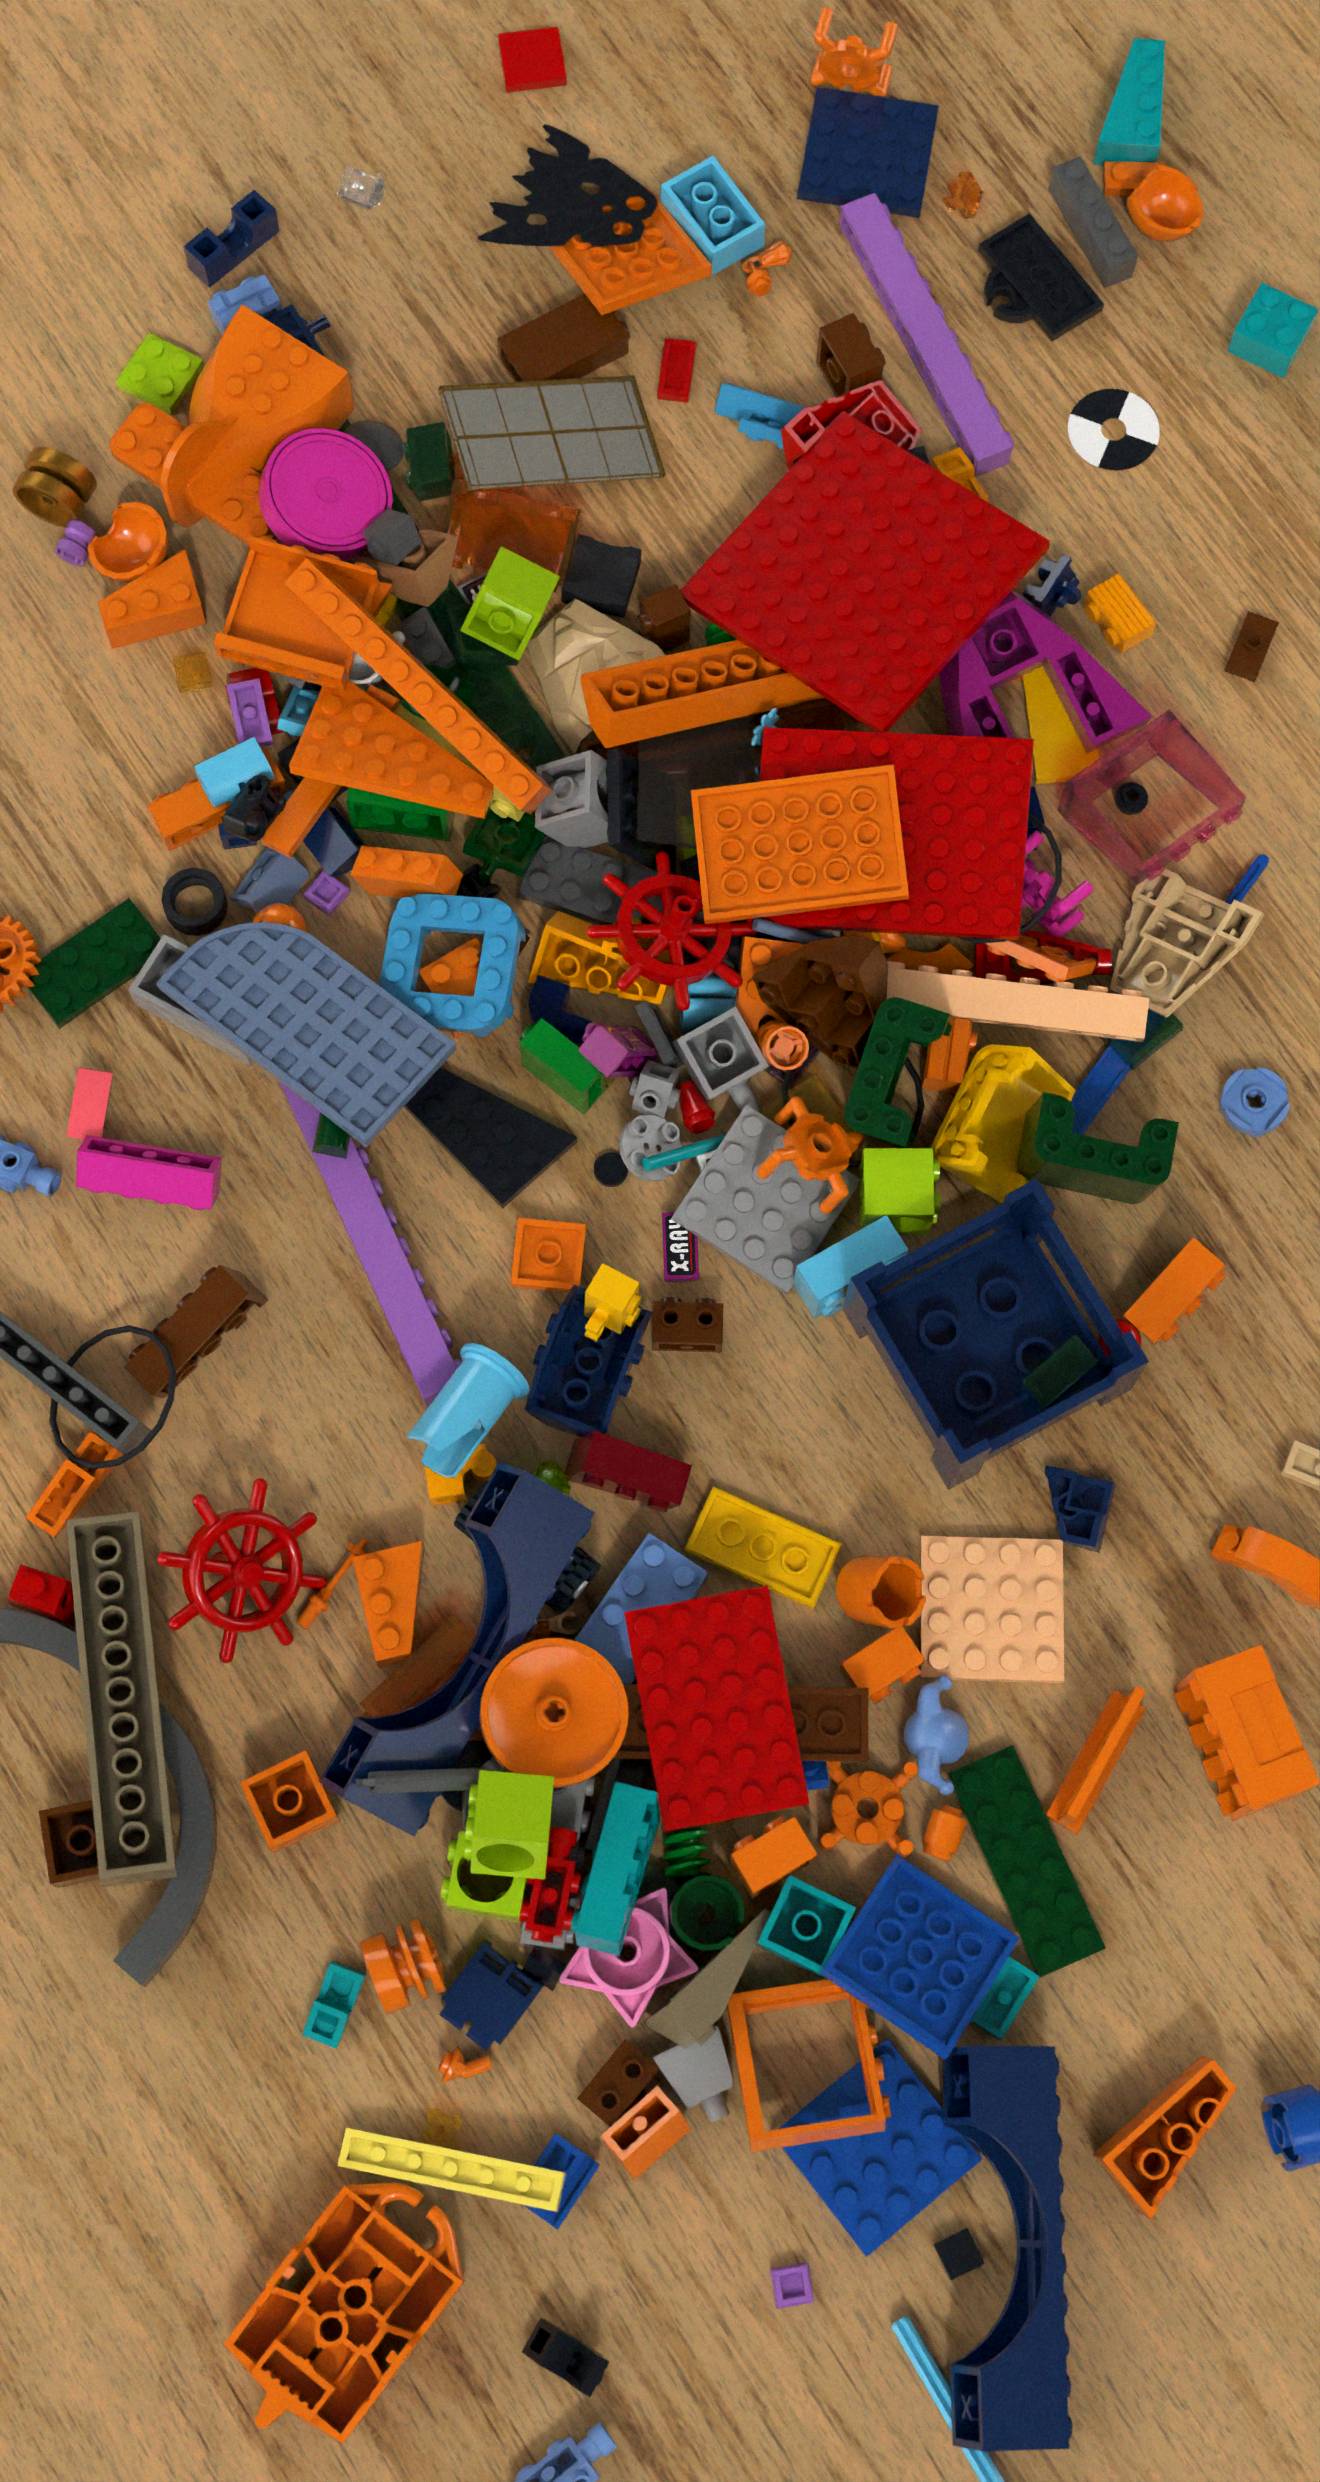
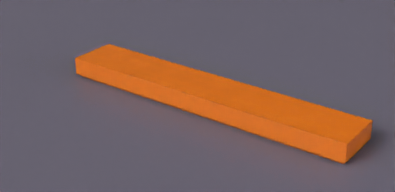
M370 685L366 690L368 695L393 713L400 705L397 697L373 685ZM304 777L286 802L283 811L275 818L265 835L261 838L262 844L291 858L337 794L341 785Z

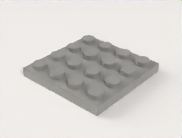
M746 1104L673 1214L671 1220L786 1295L795 1283L796 1266L812 1257L861 1179L846 1169L842 1172L841 1175L849 1189V1193L830 1214H824L819 1208L820 1203L833 1191L829 1180H806L802 1178L798 1173V1168L791 1160L782 1162L767 1179H761L757 1175V1169L774 1150L785 1147L783 1136L787 1131Z

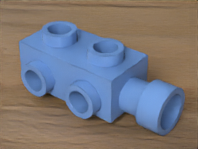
M0 1134V1189L13 1194L16 1188L25 1192L28 1185L36 1187L37 1192L49 1197L53 1196L60 1185L62 1173L48 1166L45 1168L39 1167L40 1161L34 1154L35 1150L22 1142H16L15 1145L4 1141L5 1137ZM10 1158L17 1159L15 1165L9 1167L8 1160Z
M598 2422L587 2431L588 2436L578 2444L572 2436L566 2440L553 2442L547 2450V2456L536 2465H526L519 2470L515 2482H596L600 2476L592 2463L602 2455L607 2457L618 2447L604 2426Z

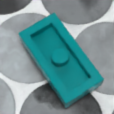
M1008 1957L970 2021L998 2040H1002L1040 1976L1013 1958Z

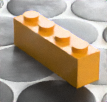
M557 911L546 923L528 983L540 984L543 982L555 984V987L563 989L574 987L586 989L588 993L600 995L602 992L617 994L619 998L661 1004L672 990L673 986L655 983L643 976H640L629 989L625 991L620 990L617 987V981L630 965L623 958L619 948L613 947L611 954L600 952L604 939H591L586 934L587 928L592 924L563 912ZM660 961V962H663V963H666V964L671 965L670 962Z

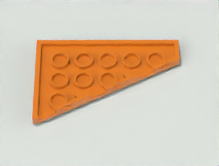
M349 680L344 692L322 686L289 764L290 774L485 819L494 795V785Z

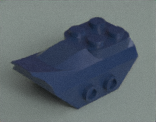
M573 1285L563 1301L558 1315L552 1313L549 1318L545 1333L550 1335L546 1346L540 1344L536 1351L533 1364L537 1365L525 1410L532 1417L547 1426L578 1437L593 1431L606 1434L620 1396L627 1397L633 1381V1377L629 1376L632 1364L639 1365L642 1359L645 1345L640 1343L652 1312L642 1309L639 1305L641 1311L632 1327L626 1325L621 1335L605 1327L596 1342L584 1336L586 1332L585 1326L590 1319L584 1315L585 1291L587 1289Z

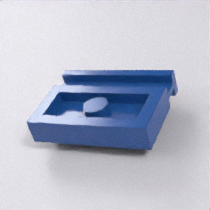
M555 2133L534 2166L566 2173L559 2210L554 2212L530 2206L525 2207L558 2230L600 2164Z

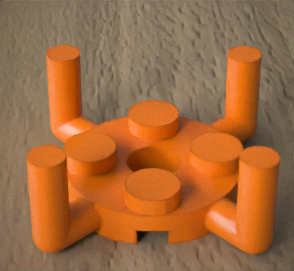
M823 8L814 35V41L823 50L818 51L811 75L812 85L820 86L829 82L835 87L842 89L844 84L853 86L852 91L861 92L867 90L871 95L886 97L893 68L888 64H883V60L891 55L898 25L894 22L886 23L880 47L872 50L864 45L863 40L857 36L851 35L846 37L845 40H831L827 35L833 11L829 8Z
M794 1096L774 1117L776 1124L779 1126H785L794 1115L797 1118L783 1136L785 1147L774 1150L756 1172L761 1179H767L782 1162L791 1160L798 1168V1173L802 1178L806 1180H829L833 1191L820 1203L819 1208L824 1214H830L849 1193V1189L841 1174L848 1167L849 1158L864 1143L865 1134L857 1131L846 1133L836 1122L831 1125L823 1120L825 1116L809 1113L802 1098ZM814 1143L822 1145L825 1152L819 1151Z
M826 1761L828 1774L838 1787L834 1792L831 1802L832 1821L835 1827L822 1836L819 1841L820 1849L826 1852L830 1851L844 1838L860 1845H877L886 1841L896 1854L902 1858L908 1857L913 1851V1844L909 1840H903L896 1832L904 1814V1803L899 1790L908 1784L918 1773L917 1764L914 1762L906 1763L896 1775L889 1779L874 1771L858 1772L848 1776L840 1766L841 1762ZM862 1799L873 1800L877 1805L876 1816L871 1819L861 1817L857 1812L858 1802Z

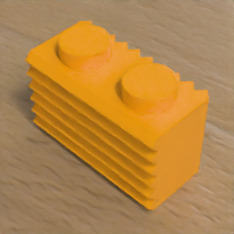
M1117 573L1110 579H1106L1103 583L1087 592L1084 602L1086 616L1091 622L1099 624V627L1103 629L1102 633L1106 643L1110 647H1115L1120 654L1153 635L1157 622L1120 573Z

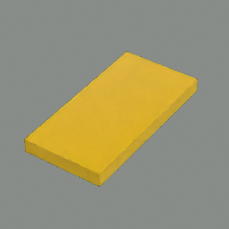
M1042 666L1023 675L1021 681L1029 739H1034L1033 771L1035 784L1101 779L1102 770L1099 748L1087 754L1044 667Z
M713 1486L684 1548V1552L758 1586L768 1585L770 1591L814 1610L842 1544Z

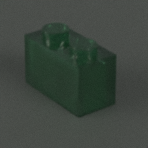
M439 422L406 429L408 442L403 443V450L406 461L410 462L411 470L406 471L409 489L415 490L420 501L456 495L457 485L452 439L445 423Z

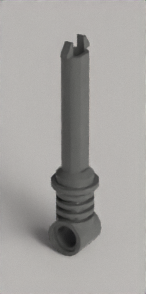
M492 1757L481 1768L369 1772L368 1779H356V1787H368L370 1794L470 1790L471 1784H478L479 1770L508 1771ZM568 1787L553 1788V1795L564 1792Z

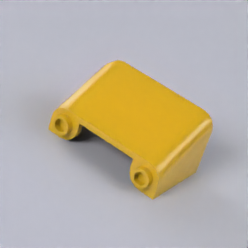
M987 1045L981 1048L974 1056L931 1145V1148H933V1160H939L942 1169L998 1202L1003 1203L1006 1194L1029 1183L1023 1175L1016 1173L1027 1111L1043 1092L1060 1095L1071 1102L1076 1090L1031 1047Z

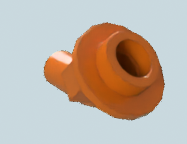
M455 2047L453 2052L447 2050L444 2053L438 2067V2072L443 2074L441 2082L446 2083L458 2077H473L493 2067L488 2054L465 2063L461 2049Z

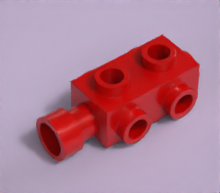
M550 1827L548 1841L550 1844L547 1854L545 1879L527 1878L526 1884L533 1885L531 1900L523 1899L519 1921L526 1922L525 1931L532 1933V1940L553 1943L554 1937L562 1938L563 1930L571 1931L575 1909L568 1908L570 1894H578L582 1874L581 1871L575 1870L576 1862L569 1861L571 1848L576 1846L578 1836L576 1831ZM551 1873L561 1875L562 1881L558 1886H551L548 1883L547 1878ZM546 1909L553 1911L555 1915L554 1920L551 1923L542 1922L540 1919L542 1911Z

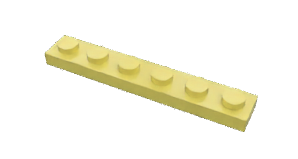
M350 2128L345 2130L338 2166L342 2168L554 2212L559 2210L566 2176L564 2172Z

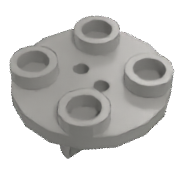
M640 1115L629 1121L621 1131L619 1148L621 1158L627 1169L630 1170V1174H634L636 1177L648 1182H656L677 1173L681 1161L655 1170L646 1171L643 1168L642 1160L646 1157L682 1147L681 1139L679 1138L680 1130L675 1123L667 1122L665 1119L655 1115Z

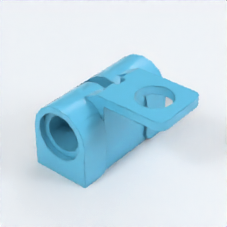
M254 737L194 766L198 781L214 808L228 801L232 805L242 792L245 784L254 776L265 775L270 781L275 779L273 771Z

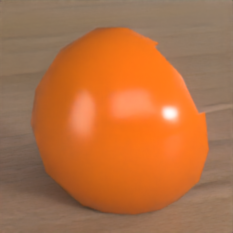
M1156 165L1127 200L1131 222L1141 234L1154 241L1173 242L1187 237L1200 225L1205 215L1203 214V203L1197 192L1198 187L1187 175L1177 169Z
M123 502L111 514L113 523L108 533L102 537L95 536L87 548L91 564L102 575L121 583L132 582L143 574H147L153 568L163 563L169 548V536L162 517L152 506L141 502Z

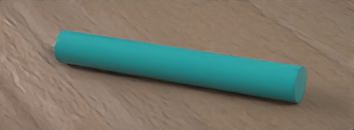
M727 1133L646 1157L642 1160L643 1168L646 1171H651L716 1150Z

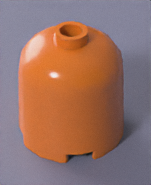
M858 1556L847 1562L836 1580L835 1593L840 1608L845 1615L861 1623L886 1628L911 1625L920 1616L926 1602V1596L922 1595L921 1580L925 1579L924 1574L915 1562L906 1557Z

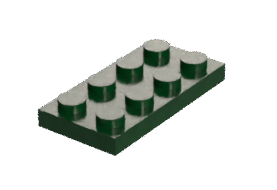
M128 898L41 958V962L34 964L39 971V975L29 976L34 986L27 988L60 1029L138 975L161 938L130 898Z

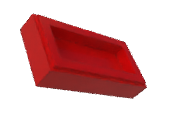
M665 338L657 399L689 403L697 342Z

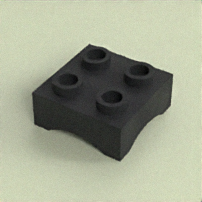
M578 534L571 564L561 589L562 603L569 604L573 599H577L598 612L624 618L641 565V549L612 546L599 542L589 536Z

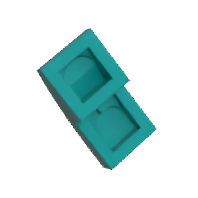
M332 1960L319 1995L314 2000L302 2035L336 2049L349 2022L367 1973Z

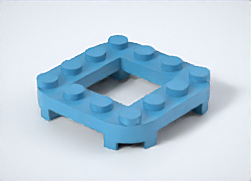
M418 894L412 897H404L397 903V909L394 911L390 921L379 986L438 1030L473 1033L476 1037L489 1036V1032L498 1028L506 1018L510 1019L513 1014L514 1006L510 1001L521 941H526V930L522 926L518 915L506 903L498 899L439 894ZM431 931L484 934L474 996L415 992L425 934H431Z

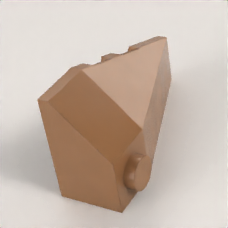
M420 529L418 534L421 543L397 566L373 559L368 549L354 558L344 560V562L351 564L361 562L371 566L373 570L377 571L379 582L393 585L392 595L403 601L429 607L448 586L457 539L455 535L431 529Z

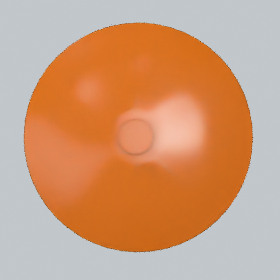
M538 1639L523 1644L511 1651L492 1671L481 1697V1730L491 1754L508 1772L554 1776L553 1788L569 1787L595 1776L612 1760L619 1750L628 1724L627 1696L622 1681L615 1669L594 1649L570 1639Z

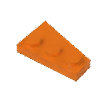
M1020 934L1019 940L984 943L988 945L987 949L990 952L1002 956L1008 954L1017 958L1016 963L1029 969H1035L1036 967L1045 971V976L1048 979L1061 983L1065 980L1092 974L1097 962L1086 957L1083 961L1079 962L1066 957L1068 951L1059 947L1041 946L1039 948L1037 947V940Z

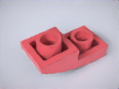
M78 1068L67 1137L85 1139L87 1135L103 1137L113 1073Z

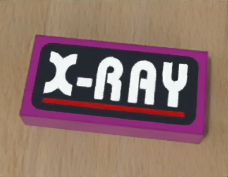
M675 1212L662 1213L664 1282L699 1281L697 1236L671 1220Z

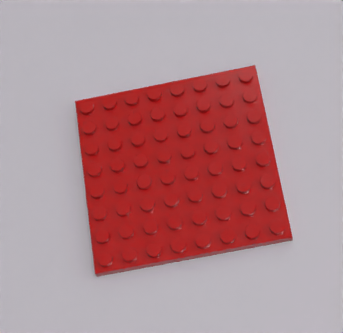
M843 411L681 588L680 592L691 609L874 731L887 733L1048 551L1050 541Z

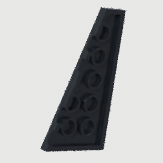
M441 1067L404 1106L502 1209L578 1142L577 1137Z

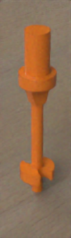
M362 1538L356 1546L350 1542L347 1550L351 1554L328 1585L323 1587L316 1595L311 1594L308 1598L310 1603L296 1620L299 1626L307 1630L321 1611L325 1612L328 1609L327 1602L332 1594L331 1591L352 1565V1557L367 1554L363 1551L368 1543L367 1540Z

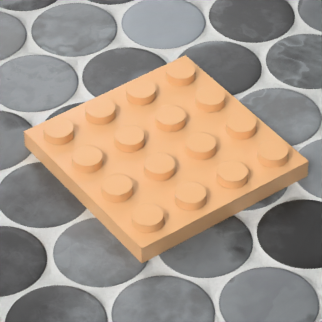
M921 1536L920 1570L925 1578L921 1580L922 1595L926 1596V1602L920 1614V1653L925 1659L924 1664L920 1667L922 1672L920 1679L938 1680V1677L946 1675L951 1680L1063 1683V1541L1061 1539Z

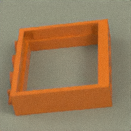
M829 1979L732 1994L727 2004L751 2152L885 2131L886 2118L891 2117L888 2094L881 2095L879 2081H884V2070L881 2058L874 2059L872 2045L878 2044L874 2021L867 2022L865 2009H870V2007ZM849 1999L870 2115L764 2131L745 2015Z

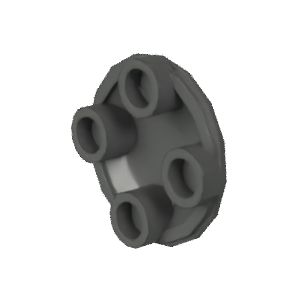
M371 420L357 421L348 426L344 433L353 436L365 444L378 457L386 471L398 466L403 458L404 445L400 436L391 427L381 422Z

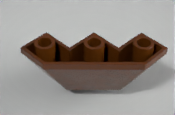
M855 935L811 941L755 972L752 977L762 1002L788 1024L801 1030L808 1041L834 1063L842 1067L858 1069L878 1008L887 999L888 965L879 941Z

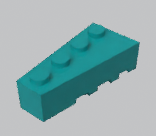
M1134 38L1098 140L1093 161L1094 165H1104V162H1157L1161 145L1165 40Z
M619 1782L614 1783L609 1806L603 1819L601 1836L594 1847L591 1873L586 1875L582 1886L581 1896L584 1897L581 1909L576 1908L572 1918L571 1931H575L578 1946L620 1956L660 1823L658 1792Z

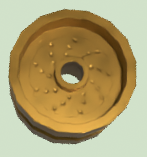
M36 447L25 464L26 471L19 475L12 488L13 496L19 504L33 515L53 525L66 528L70 520H80L84 512V503L90 500L97 487L96 478L89 469L70 455L53 448Z

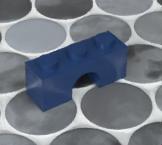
M255 190L231 208V222L221 234L216 236L206 228L183 246L188 268L209 288L279 232L275 208Z

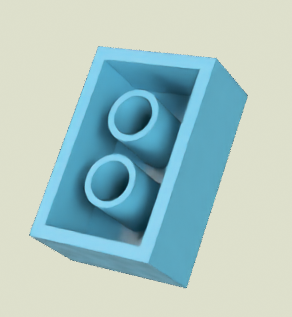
M714 156L661 184V203L711 263L712 275L764 247L765 223Z
M886 1215L797 1265L794 1277L795 1283L793 1285L814 1319L821 1315L827 1318L843 1308L841 1304L845 1301L850 1277L881 1261L886 1266L907 1255L908 1248Z

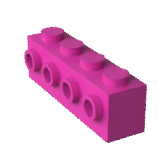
M87 1135L77 1150L76 1187L85 1188L93 1193L109 1192L121 1194V1196L129 1199L139 1197L155 1200L160 1204L175 1203L189 1206L195 1210H211L220 1192L222 1158Z

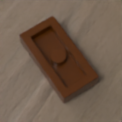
M1248 611L1224 671L1255 682L1279 622Z

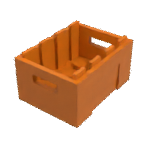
M1262 1645L1194 1669L1176 1685L1178 1692L1173 1694L1180 1713H1187L1192 1726L1187 1727V1730L1195 1748L1201 1746L1206 1758L1201 1763L1209 1782L1214 1780L1220 1794L1215 1797L1223 1816L1229 1815L1231 1821L1298 1797L1320 1784Z

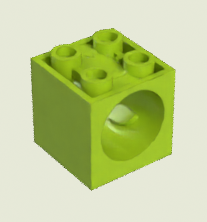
M501 546L460 631L520 660L560 576Z
M863 1148L859 1167V1179H861L859 1183L860 1230L887 1215L899 1235H929L931 1225L937 1224V1214H940L941 1209L940 1193H934L937 1181L940 1178L939 1160H933V1148Z
M479 1770L478 1784L470 1785L469 1814L465 1832L464 1858L471 1859L470 1873L545 1879L554 1776Z
M459 1831L458 1840L451 1839L447 1861H450L449 1864L453 1865L451 1877L444 1876L441 1890V1898L446 1902L449 1911L522 1923L519 1921L523 1899H526L527 1878L514 1877L507 1892L505 1890L494 1898L495 1901L478 1902L471 1899L470 1897L473 1895L465 1884L461 1886L463 1868L467 1862H471V1859L464 1858L465 1832Z

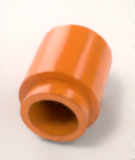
M943 1804L941 1810L933 1809L922 1840L925 1843L924 1853L948 1862L951 1861L952 1855L958 1852L968 1822L961 1818L963 1811Z

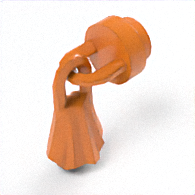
M783 241L776 242L765 251L746 259L742 263L743 271L750 273L745 284L751 294L760 297L770 291L772 279L769 273L762 269L789 264L792 254L790 246ZM759 260L761 265L755 267L753 262Z

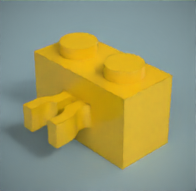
M602 1263L585 1291L584 1315L590 1319L585 1326L586 1332L584 1336L597 1342L605 1327L620 1335L626 1325L632 1327L641 1311L639 1308L642 1297L639 1296L640 1283Z

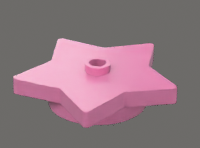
M665 1888L636 1900L622 1947L623 1949L626 1946H630L635 1950V1956L632 1960H624L621 1957V1953L620 1956L580 1946L559 1978L560 1983L564 1985L603 1992L631 2028L637 2026L657 1988L699 1971L698 1966L669 1935L668 1893ZM581 1895L579 1896L580 1909L582 1907L584 1897Z

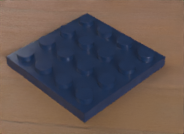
M817 87L797 199L842 206L876 193L880 203L886 204L890 214L920 218L939 105Z

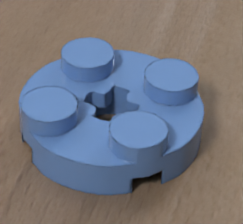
M1257 1067L1256 1070H1239L1227 1080L1222 1089L1219 1104L1220 1113L1228 1124L1237 1131L1249 1134L1252 1137H1261L1265 1133L1272 1132L1279 1127L1289 1111L1290 1101L1288 1103L1289 1098L1286 1084L1277 1074L1265 1068ZM1256 1094L1262 1098L1260 1104L1263 1107H1250L1246 1096L1249 1095L1253 1098Z

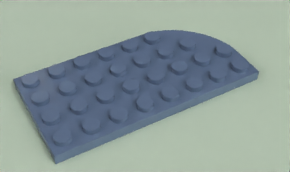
M266 922L245 923L211 933L192 945L157 981L158 989L365 1147L376 1138L457 1049L454 1041L314 936L287 925Z

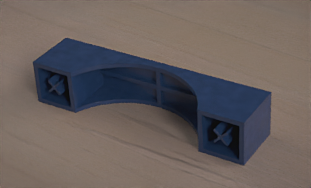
M499 1462L464 1523L477 1548L484 1577L483 1612L475 1640L467 1656L446 1683L416 1705L385 1716L355 1717L319 1782L345 1800L415 1836L417 1831L422 1829L427 1823L430 1815L429 1810L436 1797L440 1796L444 1791L370 1794L368 1787H356V1779H368L369 1772L452 1769L455 1764L461 1761L466 1751L468 1739L472 1732L476 1731L481 1725L480 1703L488 1678L498 1663L511 1651L521 1646L526 1635L530 1634L536 1627L541 1608L544 1603L552 1598L556 1590L555 1583L561 1572L566 1570L571 1564L574 1557L573 1551L579 1540L589 1532L591 1519L595 1512L526 1470Z
M1050 2046L954 2047L946 2059L942 2058L944 2126L954 2130L970 2141L984 2155L1000 2178L1013 2212L1016 2227L1017 2258L1011 2290L998 2320L975 2348L950 2364L952 2445L978 2451L1069 2449V2439L1072 2435V2421L1068 2415V2397L1071 2392V2382L1066 2369V2356L1069 2353L1070 2345L1068 2336L1065 2333V2315L1068 2311V2300L1064 2293L1063 2276L1066 2273L1067 2263L1066 2257L1062 2252V2235L1065 2231V2219L1061 2213L1060 2196L1063 2193L1064 2182L1061 2173H1059L1062 2139L1058 2133V2116L1061 2111V2102L1056 2089L1059 2060L1055 2055V2047Z

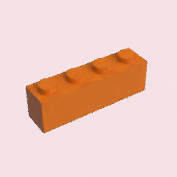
M266 747L262 749V752L275 779L270 781V786L275 792L284 795L287 793L285 780ZM193 779L184 784L181 789L171 794H162L156 797L147 807L151 819L165 845L171 851L218 828V824H223V816L226 810L231 807V804L228 801L214 808L198 779Z

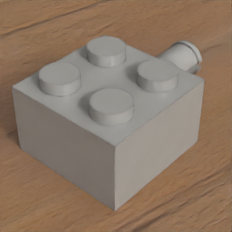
M736 1006L672 1042L693 1082H695L697 1089L706 1101L725 1092L726 1094L730 1093L740 1112H742L746 1104L757 1112L762 1109L747 1082L750 1081L749 1077L764 1070L769 1065Z

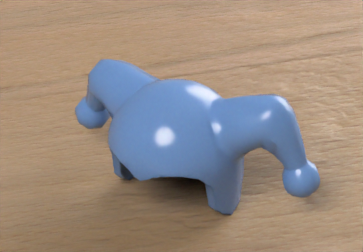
M946 1675L938 1677L936 1682L921 1687L916 1711L908 1718L904 1726L903 1737L908 1751L917 1759L919 1777L926 1783L937 1787L941 1794L950 1795L954 1790V1785L951 1780L943 1779L940 1765L954 1763L963 1756L968 1746L969 1731L967 1723L960 1714L953 1710L942 1708L940 1693L942 1690L950 1689L952 1685L951 1678Z

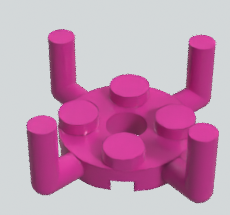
M1036 830L1027 837L1026 856L1044 841L1043 836ZM1026 859L1022 907L1024 908L1028 904L1035 911L1031 915L1033 918L1046 904L1055 882L1046 871L1041 870L1037 873L1035 871V864L1030 859ZM1084 881L1064 899H1061L1056 894L1051 908L1038 921L1044 925L1048 935L1062 938L1085 918L1082 911L1075 908L1057 923L1064 914L1071 911L1094 891L1091 884Z

